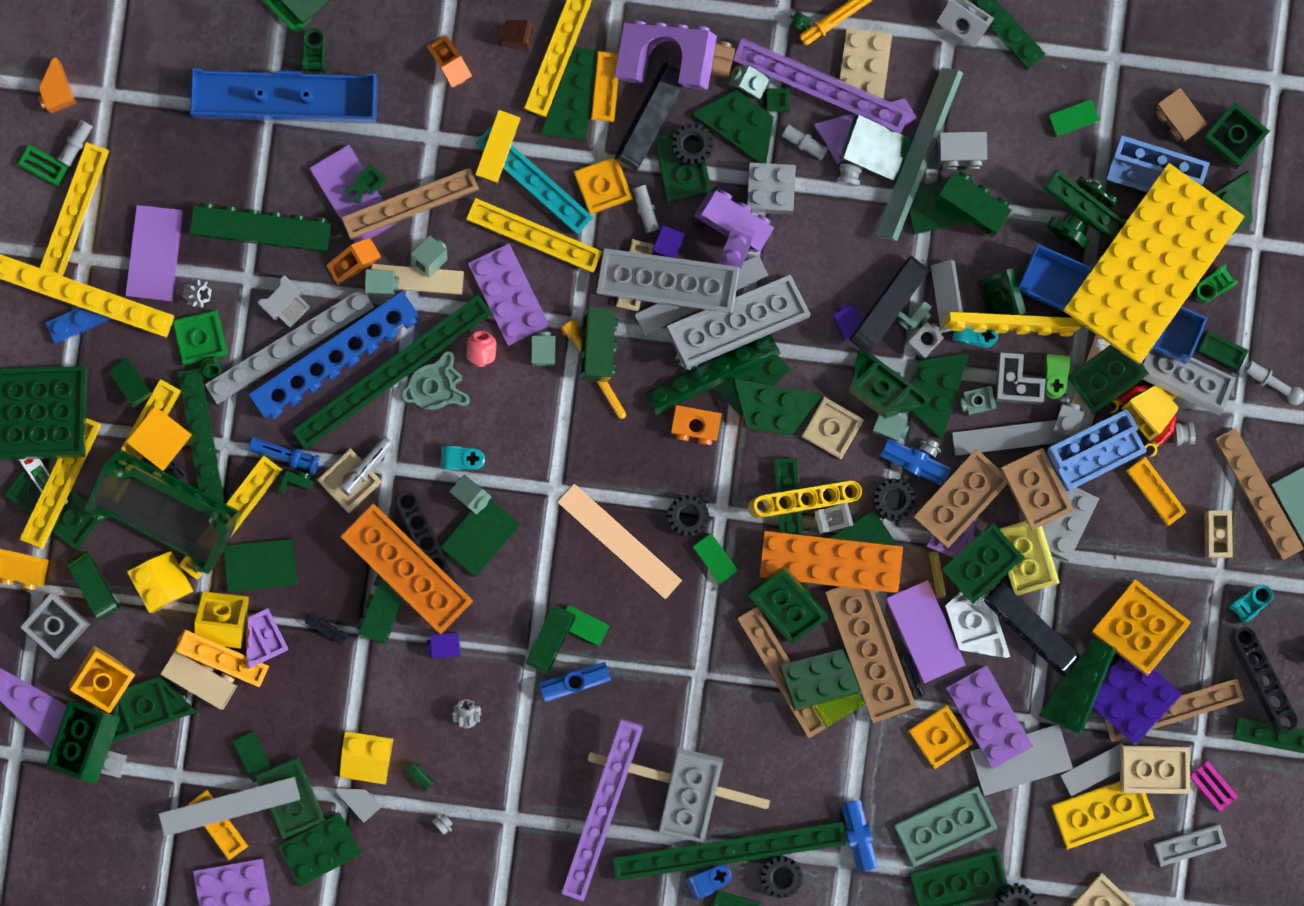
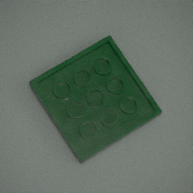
M86 366L0 369V460L85 457Z

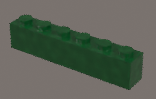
M200 203V207H193L190 229L192 236L329 253L333 226L331 223H327L328 220L324 218H314V221L305 220V217L300 215H291V218L282 217L281 213L277 212L261 215L258 210L246 209L245 212L236 211L237 208L223 206V210L214 209V205Z

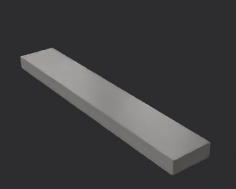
M759 255L744 261L739 274L736 292L769 276ZM657 303L635 314V317L644 336L699 309Z
M1090 416L1082 418L1077 434L1091 427ZM1056 420L952 433L955 456L971 454L975 449L984 453L1057 444L1070 438V436L1053 431Z
M295 777L163 812L159 814L164 836L297 801L300 800V795Z

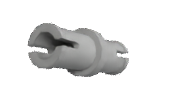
M80 119L71 137L68 136L66 139L68 142L57 159L71 166L78 151L83 149V143L93 126Z
M791 125L787 126L782 135L783 138L797 145L799 150H805L819 158V160L824 158L829 149L812 139L810 134L805 135Z
M643 185L632 189L639 208L637 213L641 215L645 233L659 230L660 228L653 211L655 206L651 204L647 186Z

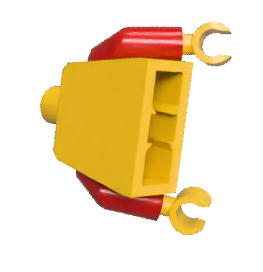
M1148 385L1133 386L1120 395L1117 400L1111 402L1116 404V409L1111 411L1110 414L1116 413L1119 410V406L1124 405L1121 409L1123 411L1128 409L1140 431L1149 441L1154 440L1152 443L1144 444L1145 449L1148 446L1154 447V451L1149 455V457H1153L1157 453V447L1159 445L1162 446L1174 433L1176 424L1175 413L1178 411V406L1173 400L1178 396L1156 385L1152 388Z

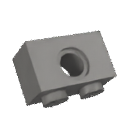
M950 0L937 23L945 31L953 32L959 36L960 40L965 44L975 47L994 18L967 0ZM960 18L967 20L969 25H963L960 22Z

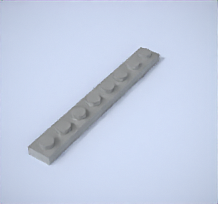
M363 288L205 385L215 402L220 404L375 308Z

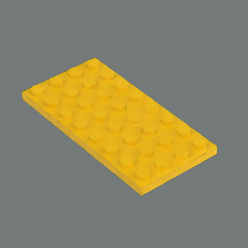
M1168 163L1063 311L1140 365L1245 216Z

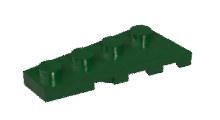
M575 47L541 136L581 141L587 140L598 50Z
M1093 638L1039 716L1082 734L1117 647Z

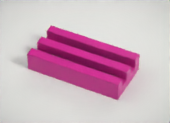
M1208 761L1190 774V778L1219 812L1238 797ZM1207 768L1209 772L1214 776V778L1225 789V791L1230 795L1228 798L1222 793V791L1206 774L1204 769ZM1198 774H1201V776L1206 780V782L1211 786V788L1222 799L1223 802L1221 804H1219V802L1214 798V796L1199 780V778L1197 777Z

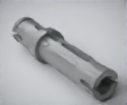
M383 436L360 464L351 469L352 473L339 486V489L347 496H350L361 482H365L368 479L367 475L394 446V443L388 437ZM378 451H380V453H379V454L373 459V461L369 464V461L375 456V454H376ZM364 468L365 470L358 476V478H357L355 481H353V479H354V478L362 471V469Z

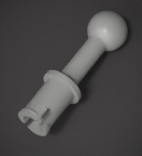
M1250 361L1246 365L1244 373L1258 380L1261 386L1267 383L1285 394L1288 402L1293 405H1299L1304 401V391L1300 387H1289L1271 376L1273 372L1271 369L1267 370L1254 361Z

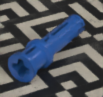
M256 437L252 438L249 446V451L251 452L253 451L289 463L291 468L296 469L298 467L310 471L312 475L315 474L320 461V455L312 456L303 453L301 449L293 451L257 439Z

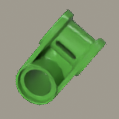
M1046 354L1044 392L1051 399L1060 398L1067 389L1070 355ZM1054 382L1057 383V387H1061L1057 392H1054V388L1050 387Z

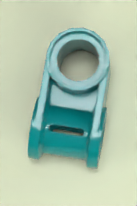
M965 329L963 331H954L952 340L962 344L989 348L997 342L999 334L995 333V330L974 332L973 329ZM988 331L990 332L989 335L993 337V339H990L988 342H985V337L981 335H984Z
M441 446L440 469L477 470L485 463V456L478 449ZM473 453L480 458L479 461L475 462V465L468 461V458L472 457Z
M1256 585L1236 599L1228 608L1233 610L1241 619V624L1245 625L1272 601L1273 592L1266 585ZM1260 588L1264 589L1267 593L1266 599L1262 602L1258 601L1255 595L1256 591Z

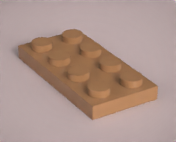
M975 449L914 515V518L946 548H949L1007 485L1003 473L978 449Z

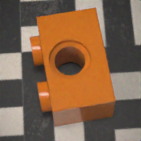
M676 405L671 434L675 435L677 440L689 441V438L698 439L699 444L711 445L712 442H717L722 413ZM693 420H698L702 423L703 428L699 432H693L690 430L689 424Z

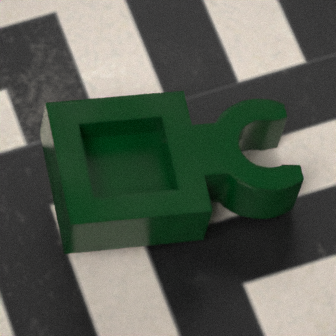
M370 163L354 178L358 184L348 187L345 193L349 195L351 192L356 191L358 197L354 200V203L358 204L362 201L365 192L370 196L373 195L387 179Z

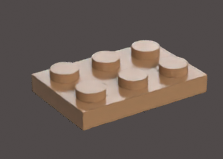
M1043 448L1000 468L1030 531L1074 511Z

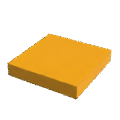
M614 157L574 171L590 215L633 200L620 163L616 162Z
M155 406L126 443L164 471L192 434Z
M945 705L908 730L933 769H936L973 744L948 705Z

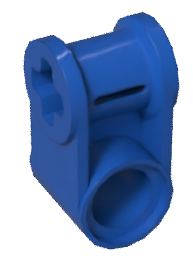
M717 865L685 880L696 901L727 885L731 879V871L725 865ZM719 869L721 872L727 873L723 882L720 879L716 880L714 877Z

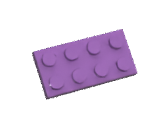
M510 244L468 263L508 346L550 327Z
M987 665L946 688L991 769L1000 766L1033 747Z

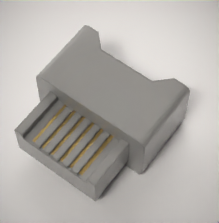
M284 275L280 279L281 286L268 299H261L258 304L275 321L280 317L291 328L311 307L300 298L303 294L302 291Z

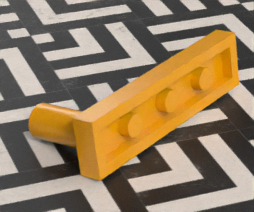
M184 629L183 633L178 637V644L175 648L176 652L257 687H260L269 668L268 665L261 663L247 669L245 655Z

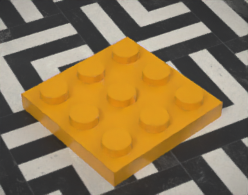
M1135 579L1095 627L1092 634L1102 642L1117 647L1116 653L1148 676L1187 629L1191 621Z

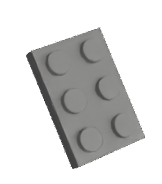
M1058 478L1074 511L1043 525L1042 528L1050 552L1070 561L1099 498L1077 487L1066 492Z

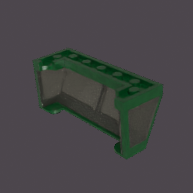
M121 449L104 464L85 508V511L96 519L102 520L112 516L191 557L193 568L198 572L209 574L216 566L243 512Z

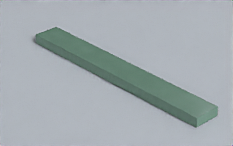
M941 68L876 232V236L893 241L898 240L963 73L960 70Z

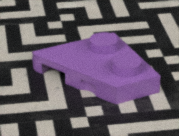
M265 609L246 619L247 669L289 650L269 609Z

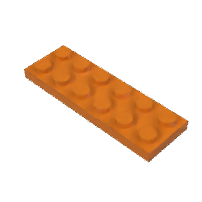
M374 503L341 536L440 634L473 602Z
M765 531L759 578H767L785 565L793 576L803 583L898 593L903 547Z

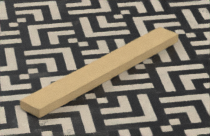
M590 752L588 757L589 762L603 766L606 765L608 759L607 756ZM633 763L630 764L628 770L629 773L670 783L672 776L670 773ZM717 786L715 796L767 809L770 800Z

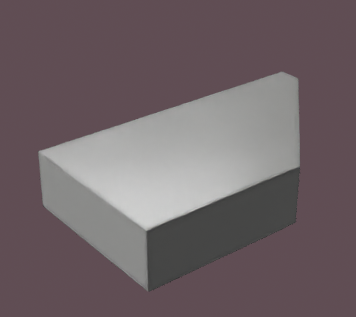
M343 788L336 790L364 823L381 808V805L367 790Z

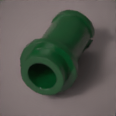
M414 762L406 770L407 777H411L423 791H426L435 781L420 767L421 764L418 765Z

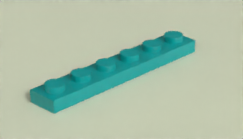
M492 126L476 142V145L483 151L485 150ZM511 145L503 169L579 235L591 222L593 216Z

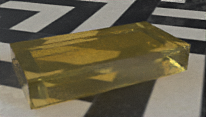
M937 551L930 552L927 555L936 599L944 598L946 593L939 555Z

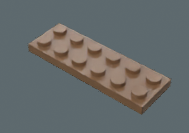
M838 587L825 592L872 723L917 708L874 590Z

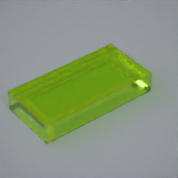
M858 693L819 704L814 710L827 728L865 705V702Z

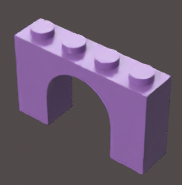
M633 20L632 24L624 23L615 77L623 82L644 84L651 52L663 42L676 41L682 50V64L678 83L686 88L708 90L717 36L710 32V28L696 26V29H688L686 25L675 24V27H667V24L654 22L653 25H646V22Z

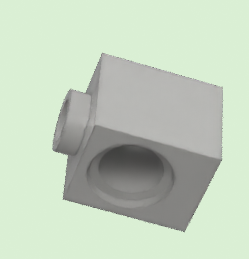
M927 322L907 345L924 360L943 340L944 337L941 335L943 332L936 324L932 323L930 325ZM922 334H930L933 338V343L931 345H924L921 342Z

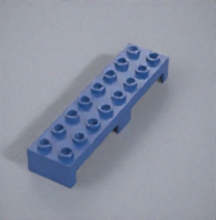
M192 68L190 114L193 118L376 124L378 77L376 74L350 76L301 74L298 71H277V73L218 72Z
M1037 244L1032 251L1018 284L1020 293L1063 311L1093 268ZM1181 306L1151 350L1186 364L1191 360L1208 318Z

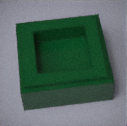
M767 89L766 111L769 113H789L790 89Z

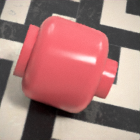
M477 331L468 337L466 343L467 359L479 367L493 362L496 357L497 343L495 338L486 331Z

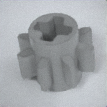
M191 279V283L184 285L182 296L188 300L187 305L202 308L203 303L210 302L212 289L206 286L207 281Z
M464 699L453 706V722L459 721V727L471 728L476 722H480L481 709L480 706L474 705V701Z

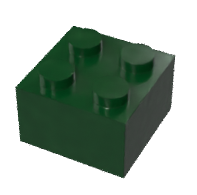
M1234 102L1201 141L1237 170L1270 131L1239 104Z

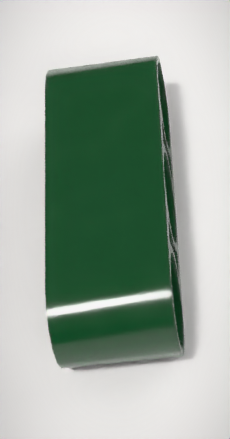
M88 551L67 562L72 575L98 620L120 609Z
M554 605L525 664L547 675L568 636L576 615Z

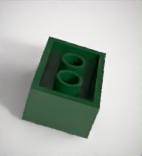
M954 171L935 200L990 237H993L998 233L1011 213L1010 204L1000 197L995 199L989 195L991 191L983 185L979 184L976 186L971 183V178L961 171L956 173Z
M69 700L46 767L79 780L97 784L120 717Z

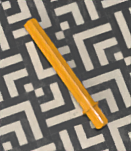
M849 0L820 21H814L812 27L801 33V41L808 45L820 36L825 37L826 32L872 0Z

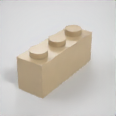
M174 651L161 675L220 710H224L238 686L233 683L235 679L223 672L219 675L213 671V667L204 663L200 664Z

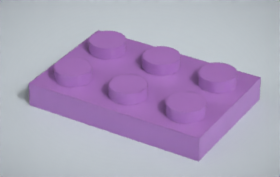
M263 859L193 871L199 906L271 905Z

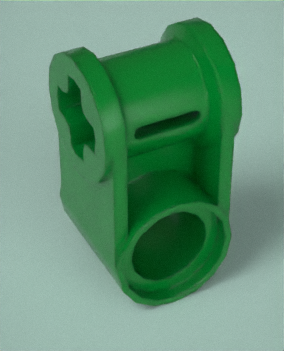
M1225 264L1195 287L1192 296L1197 303L1206 304L1238 284L1237 280H1233L1226 270L1227 266ZM1200 287H1206L1209 290L1210 295L1208 298L1200 294Z

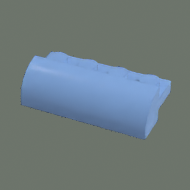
M1121 135L1116 145L1106 180L1148 193L1165 167L1170 163L1202 186L1210 163Z
M1128 409L1048 448L1047 457L1066 492L1147 452L1136 432L1139 428Z

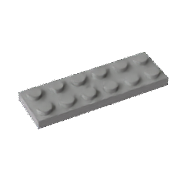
M604 248L597 294L733 314L740 268Z
M788 275L735 297L733 314L704 310L668 325L666 330L685 369H688L805 320L811 314L792 276Z

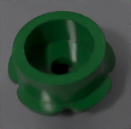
M797 10L794 15H790L793 19L791 24L798 29L810 28L808 25L812 20Z
M207 357L202 360L200 369L206 377L214 378L221 373L223 364L220 363L221 360L217 357Z

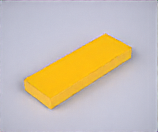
M498 111L476 176L498 183L517 131L520 117Z

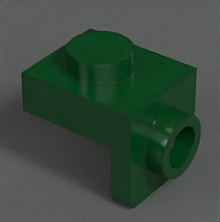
M286 471L285 475L281 474L276 487L279 488L278 492L285 495L289 483L311 491L315 482L309 480L311 475L298 471L297 474Z

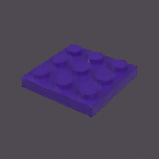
M1121 657L1107 671L1093 709L1136 746L1178 701L1182 693L1155 669L1146 676Z

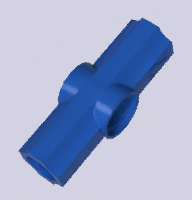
M890 438L880 457L901 466L904 471L917 477L922 476L940 486L945 483L951 471V468L931 459L926 453L912 447L910 449Z
M602 662L541 682L539 685L545 702L609 682L611 678L606 662ZM573 675H578L582 679V684L577 689H573L569 685V679Z
M861 800L841 804L847 826L845 830L850 849H853L858 872L878 868L872 846V834L869 824L865 820Z

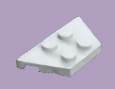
M988 590L974 604L960 591L945 605L958 649L1003 658L1010 657L998 616L984 602L990 591Z

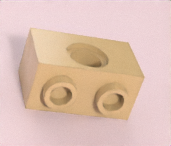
M1232 511L1204 512L1205 558L1233 557Z

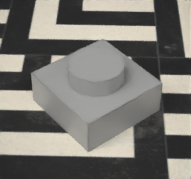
M108 751L101 773L121 778L127 755Z

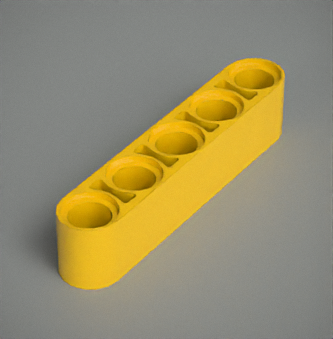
M846 481L763 495L749 502L748 511L755 518H764L835 506L858 500L861 497L862 489L857 482ZM847 486L850 487L852 490L851 498L847 497L845 494V488ZM824 490H827L831 495L829 502L823 498ZM802 494H806L808 496V505H804L802 503ZM781 497L787 501L786 509L781 508L779 505ZM758 501L763 502L765 505L763 513L757 509Z

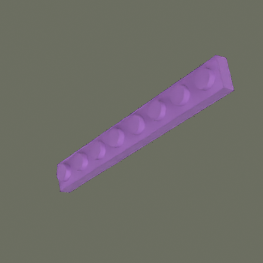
M744 38L741 39L733 59L740 64L750 66L763 74L899 133L902 132L910 110Z
M621 718L562 891L563 895L581 901L585 899L643 729L642 725Z

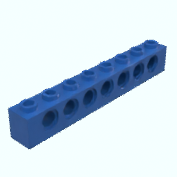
M402 291L249 395L266 419L271 417L273 420L283 413L282 409L290 404L292 407L303 399L301 396L308 391L312 394L322 387L320 383L327 378L329 381L335 379L341 374L339 370L345 366H348V368L354 366L360 361L359 357L367 353L370 355L379 349V343L384 340L389 342L399 335L397 331L403 327L409 329L418 322L416 319L420 316ZM389 314H399V321L396 324H389L387 322ZM370 327H380V334L377 337H370L368 335ZM355 338L360 339V348L351 350L349 348L350 341ZM335 351H339L342 354V359L338 363L330 361V355ZM315 364H320L323 367V371L319 376L311 374V368ZM296 377H301L304 381L303 386L299 389L292 387V381ZM277 390L284 392V398L280 402L273 400V393Z

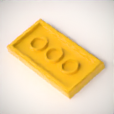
M1120 781L1051 805L1067 850L1155 819L1146 793H1120Z

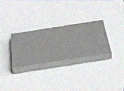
M1150 350L1142 361V364L1149 372V375L1143 380L1221 416L1235 382V377L1192 357L1189 362L1183 364L1153 350Z
M1059 724L1026 734L1033 747L994 769H991L980 748L970 751L983 795L993 794L1073 769Z
M678 748L658 833L704 843L723 758Z

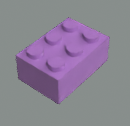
M723 190L708 192L694 217L727 238L734 222L755 230L756 233L749 252L761 251L774 229L773 226L769 225L771 221L760 214L758 216L750 212L751 208L744 203L739 202L737 204L731 200L732 196Z

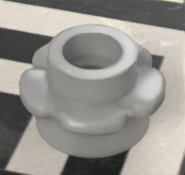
M931 439L920 441L921 446L919 450L929 455L930 458H935L937 453L941 452L937 442Z
M444 813L441 816L436 814L437 817L432 820L433 824L443 835L448 831L451 832L450 826L453 823Z

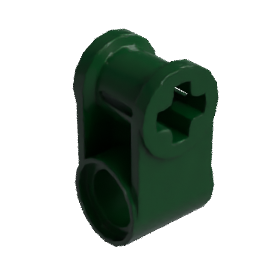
M310 28L304 34L303 72L320 70L322 73H326L327 41L323 32L318 28ZM314 34L321 36V41L317 45H311L309 42L310 37Z

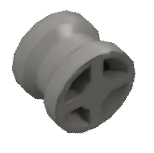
M840 164L841 176L838 177L837 183L853 187L860 186L858 178L859 174L862 173V168L852 164Z
M1193 421L1182 425L1180 423L1175 424L1173 436L1176 446L1187 442L1195 444L1196 435Z

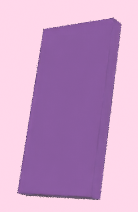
M350 145L310 168L341 221L342 217L383 202L378 191L371 196L365 192L362 201L358 204L354 203V200L358 197L356 191L351 192L349 195L345 193L348 187L358 184L354 178L364 170ZM397 223L357 237L353 241L357 243L367 238L372 239Z
M137 205L126 297L172 302L183 210Z
M928 580L885 599L923 684L966 665Z

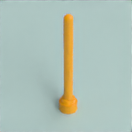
M576 319L560 327V330L564 336L572 339L581 355V337L579 335L580 330L578 329L580 326ZM596 381L617 417L624 419L626 412L608 382Z

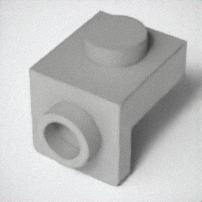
M1067 402V405L1061 404L1053 431L1070 437L1076 435L1085 413L1080 411L1081 406L1071 402Z
M848 503L814 512V523L820 533L853 526Z

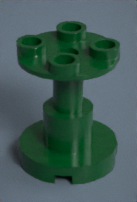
M1079 176L1076 184L1102 204L1114 207L1117 203V198L1109 193L1105 194L1102 191L1104 187L1098 182L1092 180L1090 183L1082 176ZM1071 210L1063 220L1051 217L1047 223V228L1061 240L1065 239L1071 242L1069 245L1084 251L1089 244V240L1082 234L1088 223Z

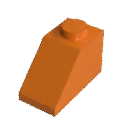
M447 35L427 46L452 88L462 84L472 76L461 55Z
M56 57L52 59L39 87L41 95L38 96L42 108H47L50 113L77 104L62 64Z
M367 238L350 245L326 266L337 285L369 268L381 258V255L371 238Z

